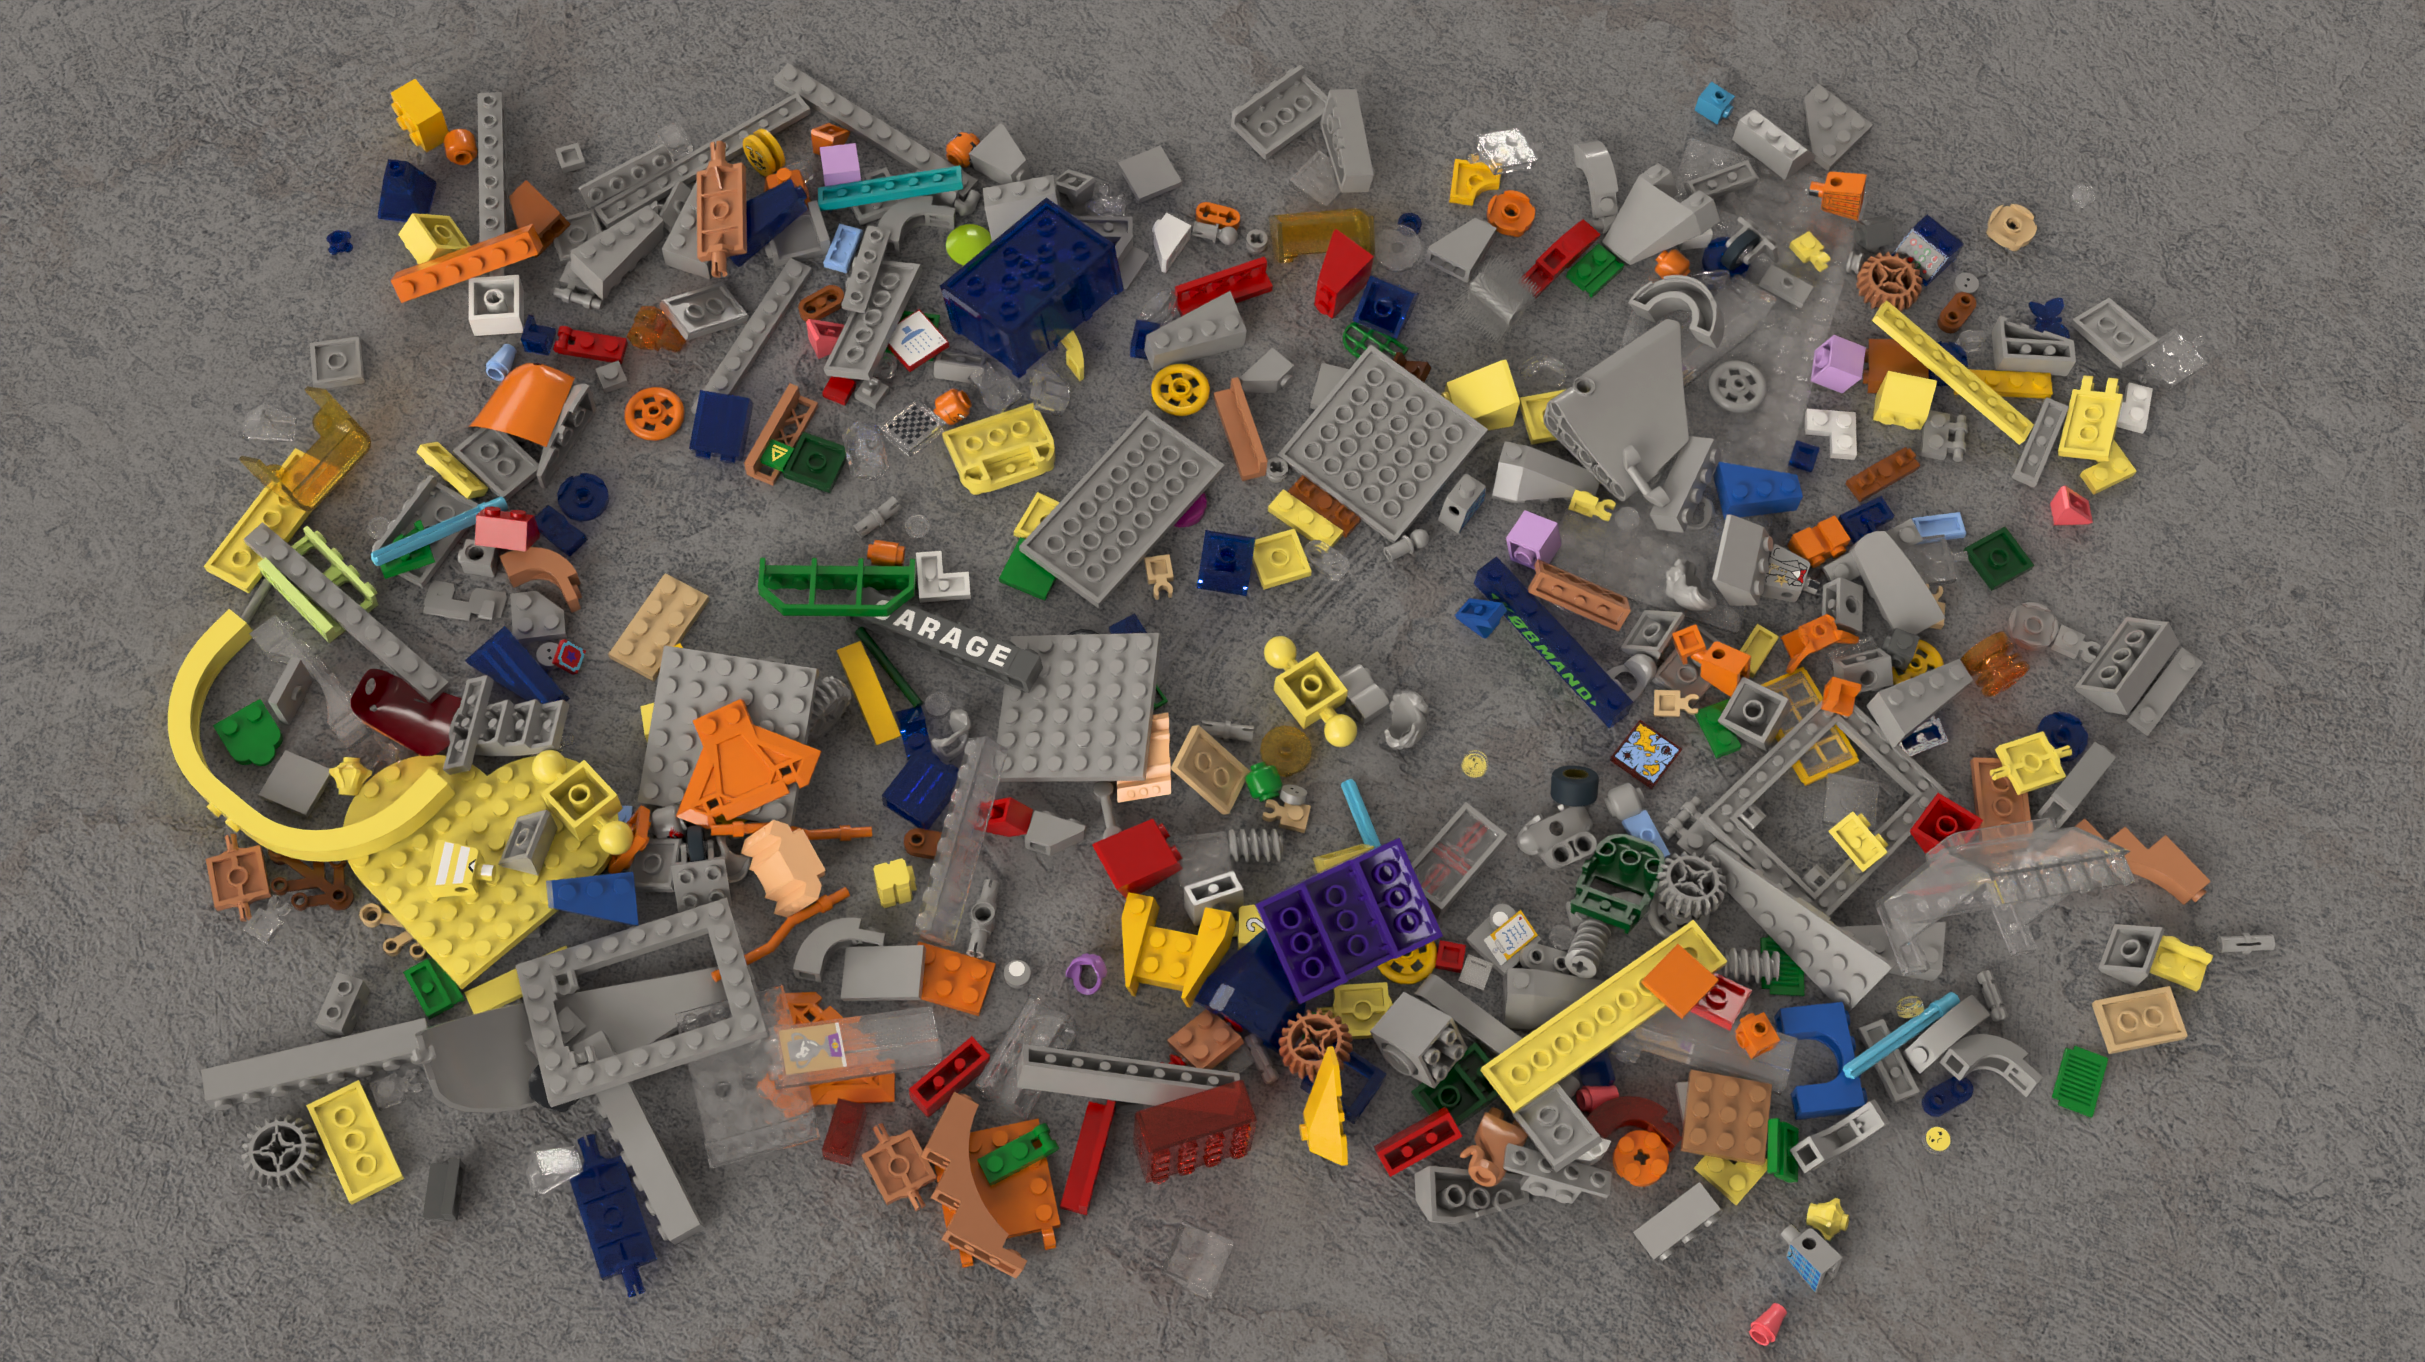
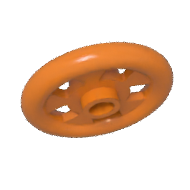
M650 387L637 392L630 398L625 408L624 417L626 425L634 435L645 440L657 441L668 438L678 431L684 420L685 409L681 399L674 392L666 388ZM654 397L655 402L645 405L643 400ZM666 400L673 405L669 409H666L662 404ZM642 410L643 418L635 419V411ZM653 410L658 411L657 414H650ZM667 416L673 418L668 426L663 424ZM645 424L656 425L654 431L644 429Z

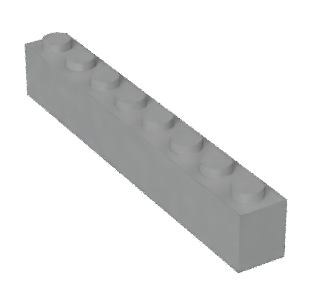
M426 1018L202 1069L205 1102L212 1109L226 1110L231 1108L232 1104L241 1102L246 1104L256 1103L266 1096L281 1097L287 1095L289 1091L296 1089L311 1090L316 1088L318 1084L326 1082L337 1084L343 1082L348 1077H367L372 1075L373 1071L382 1069L392 1071L399 1069L403 1064H416L412 1051L418 1048L415 1034L431 1026Z
M602 1030L572 1046L575 1053L580 1054L585 1052L586 1046L593 1045L598 1061L617 1055L608 1035ZM632 1082L597 1092L596 1095L600 1101L596 1104L597 1109L603 1119L608 1117L612 1127L608 1128L609 1133L615 1143L620 1141L624 1151L620 1152L621 1157L627 1167H633L636 1173L632 1177L640 1192L645 1191L648 1200L645 1201L646 1207L652 1216L657 1215L661 1223L657 1228L663 1240L669 1239L671 1243L676 1245L705 1229Z
M1023 1044L1017 1065L1018 1088L1229 1116L1234 1115L1241 1095L1240 1073Z

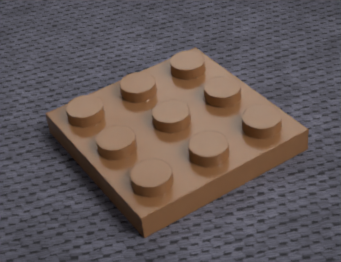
M1691 1070L1688 1078L1681 1151L1762 1166L1765 1162L1772 1084Z

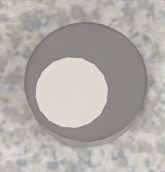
M1498 904L1490 912L1489 923L1496 930L1514 916L1516 912L1507 904Z
M1013 960L1005 966L1004 980L1007 985L1018 989L1029 983L1031 970L1026 962Z

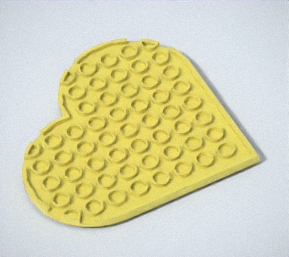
M445 755L407 758L391 764L369 779L360 789L359 794L353 798L345 816L343 827L376 815L398 800L429 768L444 779L453 789L455 795L426 824L410 836L376 853L349 859L348 863L363 885L461 989H464L558 911L548 908L546 881L600 875L612 858L611 854L601 848L598 840V830H595L580 842L547 807L541 792L552 784L543 783L535 777L532 764L536 756L508 763L496 769L488 776L474 765H471L470 771L449 775L443 770L446 759ZM565 758L567 772L579 764L577 761ZM542 810L551 812L558 829L539 876L498 865L517 817ZM618 813L614 815L610 820L619 821ZM437 839L479 849L484 858V864L496 865L495 880H480L478 892L475 895L432 897L427 888V882Z

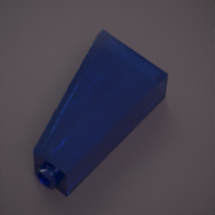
M789 179L746 201L747 253L729 257L737 267L746 263L808 209L804 201L807 199V195L801 185L796 186L792 179Z
M506 626L501 628L465 660L476 671L483 675H488L494 682L525 701L536 699L541 704H546L559 700L567 702L570 699Z

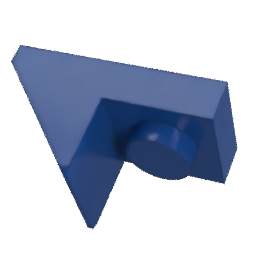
M1469 598L1454 616L1476 634L1486 639L1499 625L1501 617L1506 613L1507 609L1500 602Z

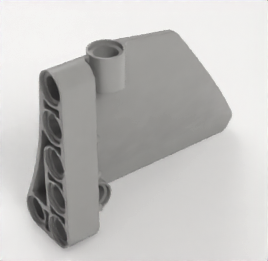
M1665 319L1580 377H1577L1571 387L1551 399L1546 406L1543 421L1548 431L1619 501H1625L1640 490L1625 470L1623 462L1624 448L1632 445L1641 457V462L1635 466L1651 488L1661 478V471L1689 440L1683 386L1680 324L1675 320Z

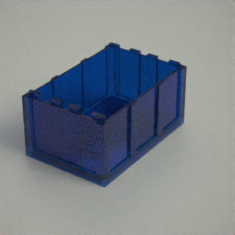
M1047 197L940 285L952 330L959 335H964L1012 370V374L1019 379L1026 374L1028 368L1048 351H1053L1058 346V343L1083 321L1087 322L1096 310L1114 295H1118L1124 290L1115 244Z

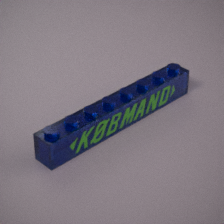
M1497 556L1477 571L1474 581L1476 587L1490 601L1504 604L1507 609L1504 614L1505 618L1609 729L1629 714L1633 704L1629 696L1534 595L1528 592V589Z

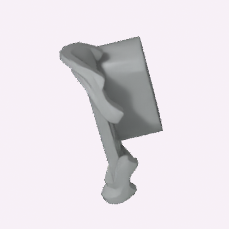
M1560 804L1558 808L1561 812L1542 820V814L1536 815L1518 833V847L1528 855H1538L1548 867L1556 870L1590 855L1595 851L1597 842L1596 838L1589 833L1593 823L1585 806L1572 807ZM1551 822L1561 823L1563 827L1561 835L1555 836L1550 832L1549 826ZM1578 839L1586 843V851H1581L1578 848ZM1555 850L1562 852L1564 856L1563 862L1556 860L1554 856Z

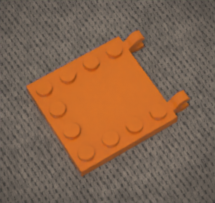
M1039 1119L970 1132L969 1160L975 1186L989 1213L1009 1234L1007 1239L1042 1232L1045 1250L1056 1248L1053 1229L1060 1228L1061 1226L1047 1157L990 1186L977 1160L1032 1131L1036 1126L1040 1125ZM1040 1140L1032 1143L1035 1150L1042 1146ZM934 1164L938 1183L945 1169ZM942 1204L947 1229L955 1210ZM949 1244L950 1251L958 1249L955 1246ZM959 1249L962 1268L974 1266L972 1255Z

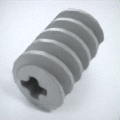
M1230 829L1228 835L1229 858L1230 855H1233L1235 862H1239L1241 855H1244L1246 862H1249L1251 855H1254L1256 861L1260 862L1262 855H1265L1267 862H1270L1272 855L1275 854L1277 861L1281 862L1283 856L1282 831L1280 836H1278L1276 829H1272L1268 836L1266 830L1261 829L1259 836H1257L1255 829H1251L1247 837L1244 829H1240L1236 837L1234 830Z
M1588 919L1580 923L1565 957V964L1572 974L1581 978L1595 976L1606 946L1609 943L1608 938L1611 937V931L1606 924L1597 919Z
M1731 948L1728 955L1726 950H1724V957L1728 961L1723 966L1724 977L1728 978L1730 974H1733L1735 982H1738L1740 975H1744L1745 982L1748 983L1751 976H1754L1756 983L1759 984L1762 976H1764L1769 985L1773 977H1776L1778 981L1780 968L1779 952L1774 951L1770 958L1768 951L1763 950L1759 958L1757 950L1754 949L1749 957L1746 949H1741L1739 955H1737L1735 948Z

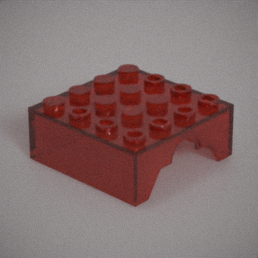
M1243 1080L1208 1089L1135 1113L1133 1145L1146 1183L1153 1181V1184H1159L1169 1179L1168 1176L1177 1173L1180 1176L1193 1173L1197 1167L1203 1165L1206 1168L1219 1165L1222 1159L1232 1157L1233 1160L1245 1157L1248 1151H1251L1257 1119Z

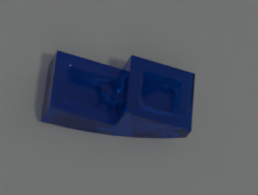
M549 505L535 516L539 532L569 557L588 540L583 532L568 523L564 515Z

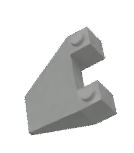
M1657 163L1639 175L1602 244L1629 265L1695 238L1719 223L1720 218L1714 199L1699 190L1683 202H1677L1673 199L1679 193L1672 172Z

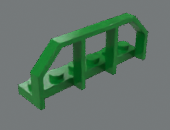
M760 558L759 595L783 616L888 617L915 595L917 588L915 559H910V566H864V558H858V566H818L817 558H812L811 566L766 565V559ZM857 586L856 605L815 604L816 589L855 590ZM863 587H872L877 591L883 589L902 591L885 605H862ZM767 588L773 590L810 589L809 604H784Z

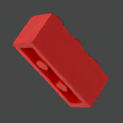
M971 1036L909 1088L910 1099L929 1118L950 1100L954 1092L959 1093L991 1066L990 1055Z
M1445 1106L1373 1147L1388 1175L1391 1177L1463 1136Z

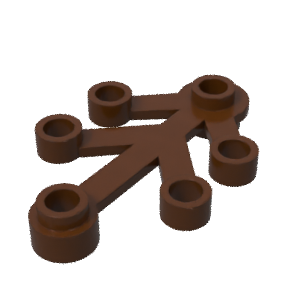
M268 850V855L273 863L277 865L287 864L304 877V879L289 881L282 877L275 878L271 883V889L276 895L282 896L287 892L319 888L325 893L308 897L302 892L294 894L291 898V903L296 910L303 911L308 907L329 905L332 909L341 911L349 908L353 903L354 893L349 886L345 885L344 867L347 864V860H343L339 864H333L334 861L329 862L334 869V882L331 884L325 879V862L313 861L312 870L299 859L275 854L274 851ZM278 884H285L281 890H276ZM344 893L343 898L335 899L337 894ZM298 899H305L303 904L296 905Z

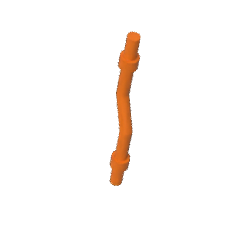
M732 821V824L711 825V836L733 835V837H744V834H754L770 822L743 823V821ZM839 825V828L803 829L809 840L840 839V841H851V838L872 837L871 826L851 827L850 825ZM795 826L790 827L792 832L799 829V827Z
M844 887L829 896L825 894L815 901L816 903L789 916L768 943L744 955L747 966L774 952L795 925L820 912L825 913L831 910L834 904L848 898L850 894L847 888ZM719 969L711 973L715 982L722 980Z

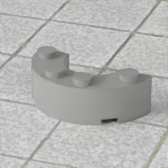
M1683 275L1664 276L1662 280L1655 283L1651 281L1644 285L1628 302L1636 315L1654 323H1658L1664 315L1671 311H1689L1692 313V322L1689 329L1696 340L1716 349L1721 344L1725 327L1722 310L1709 289L1694 278Z

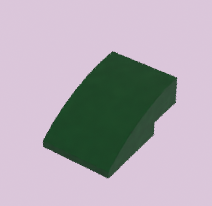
M1476 1042L1468 1047L1464 1056L1455 1063L1445 1079L1440 1081L1435 1089L1422 1082L1411 1091L1429 1115L1446 1106L1457 1127L1500 1097L1480 1071L1481 1067L1490 1062V1059Z

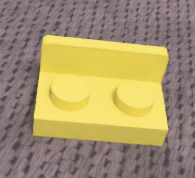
M1851 812L1828 832L1860 870L1865 872L1879 859L1888 854L1885 848L1889 845L1879 833L1874 836L1869 831L1868 827L1871 824L1862 813L1857 816L1854 812Z
M2162 936L2149 973L2197 992L2201 987L2206 967L2212 961L2213 955L2206 953L2201 947L2184 944L2176 937Z

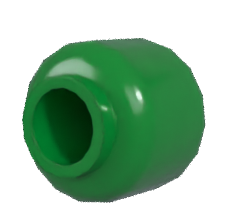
M1265 762L1251 766V772L1245 776L1251 797L1259 799L1260 802L1278 797L1283 784L1276 766H1266Z

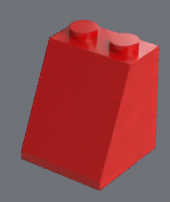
M1338 229L1333 231L1317 282L1314 306H1316L1320 313L1328 315L1332 319L1369 283L1374 258L1373 255Z
M1153 818L1092 844L1115 888L1126 899L1128 892L1141 894L1183 869L1179 862L1183 859L1182 855L1175 845L1171 847L1167 841V838L1171 837L1163 823L1158 825Z

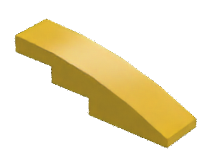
M861 641L836 650L875 745L877 746L901 736Z

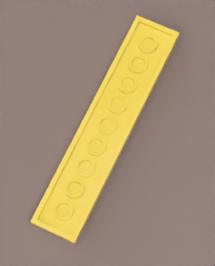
M1694 920L1481 1067L1480 1071L1514 1114L1554 1084L1559 1083L1667 1007L1641 982L1677 944L1684 948L1712 974L1726 965L1728 961Z

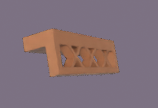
M1238 377L1232 378L1230 389L1214 392L1213 398L1241 480L1245 481L1265 476L1268 461Z
M789 383L744 462L746 475L774 486L781 471L775 469L771 476L760 472L762 466H764L760 459L771 439L795 449L802 433L807 428L818 408V402L800 395L798 386ZM798 403L810 407L807 413L796 416L794 410ZM796 423L798 428L796 433L785 436L783 432L784 427Z
M1537 559L1534 565L1536 575L1528 587L1529 593L1619 632L1631 611L1626 597Z

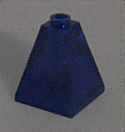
M388 159L383 178L378 219L407 222L412 213L429 214L437 185L436 181L408 161Z

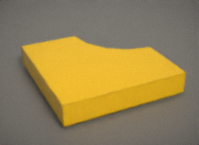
M1455 159L1449 203L1473 206L1475 198L1482 192L1498 190L1502 165Z

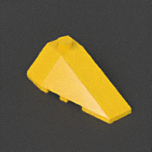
M1330 1046L1327 1047L1303 1111L1304 1124H1299L1301 1139L1302 1141L1307 1140L1310 1152L1345 1166L1348 1165L1347 1138L1342 1124L1345 1118L1340 1098L1342 1097L1340 1069L1334 1047Z

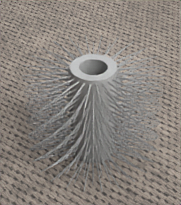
M1505 260L1499 265L1497 264L1493 270H1486V272L1484 270L1483 272L1482 269L1481 273L1478 270V275L1471 281L1470 285H1467L1469 288L1465 292L1468 294L1467 299L1469 302H1466L1463 308L1466 309V312L1468 310L1469 314L1474 313L1475 316L1471 320L1475 317L1483 322V319L1485 320L1484 322L1488 320L1484 325V329L1486 327L1491 328L1490 330L1492 331H1489L1488 335L1490 333L1493 334L1489 338L1494 334L1496 335L1501 328L1507 327L1509 330L1511 326L1512 329V326H1516V322L1521 317H1524L1523 314L1528 309L1524 305L1527 303L1528 298L1526 295L1530 288L1527 287L1528 289L1526 290L1525 284L1520 285L1523 278L1520 280L1513 276L1511 279L1509 278L1510 276L1506 278L1509 273L1506 274L1507 270L1505 269L1509 265L1505 267V263L1502 266Z

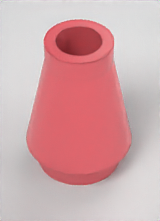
M1615 1085L1583 1086L1576 1092V1101L1579 1109L1589 1113L1619 1099V1093Z
M1773 1303L1767 1311L1751 1323L1750 1336L1757 1343L1764 1346L1774 1342L1782 1321L1787 1314L1785 1308L1780 1304Z

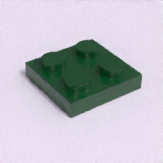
M803 432L783 472L784 478L831 494L850 454L849 447Z
M2006 527L1991 533L1965 547L1963 550V554L1991 591L2025 574L2034 567L2033 562Z

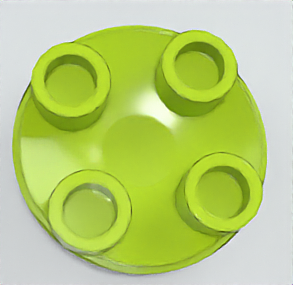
M965 224L955 228L948 235L946 250L950 258L956 263L961 264L965 269H973L976 265L989 259L994 252V243L991 240L989 231L975 224Z

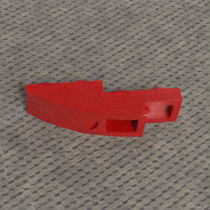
M1582 219L1536 260V263L1521 277L1523 278L1521 284H1527V287L1534 285L1530 289L1534 292L1537 291L1533 295L1536 299L1601 234Z

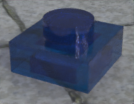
M1796 440L1788 465L1812 473L1820 448Z

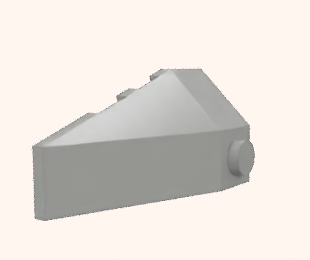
M1505 441L1498 463L1492 498L1513 503H1525V500L1540 499V502L1551 498L1571 500L1575 489L1589 492L1596 497L1600 482L1583 467L1530 446Z
M1507 968L1503 977V1024L1510 1030L1531 1031L1537 1029L1605 981L1536 969Z

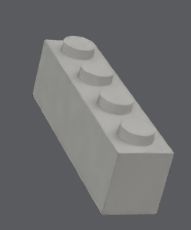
M1689 436L1688 443L1680 450L1662 488L1667 494L1670 503L1664 507L1654 505L1650 513L1657 529L1684 533L1688 524L1691 523L1693 513L1702 500L1707 484L1711 481L1712 473L1721 460V451L1714 439Z

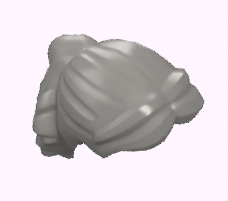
M1684 558L1677 559L1674 562V566L1667 570L1665 593L1668 597L1674 599L1677 604L1692 611H1708L1717 605V600L1713 597L1712 591L1702 589L1701 580L1696 577L1694 562Z
M1402 691L1393 695V701L1389 705L1390 710L1393 712L1391 717L1392 724L1391 727L1384 730L1387 744L1399 750L1411 748L1423 738L1427 730V717L1429 715L1428 705L1421 695L1415 691Z

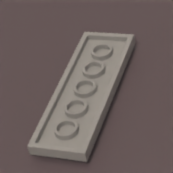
M882 260L865 313L851 311L823 370L826 376L871 381L923 272L921 264Z

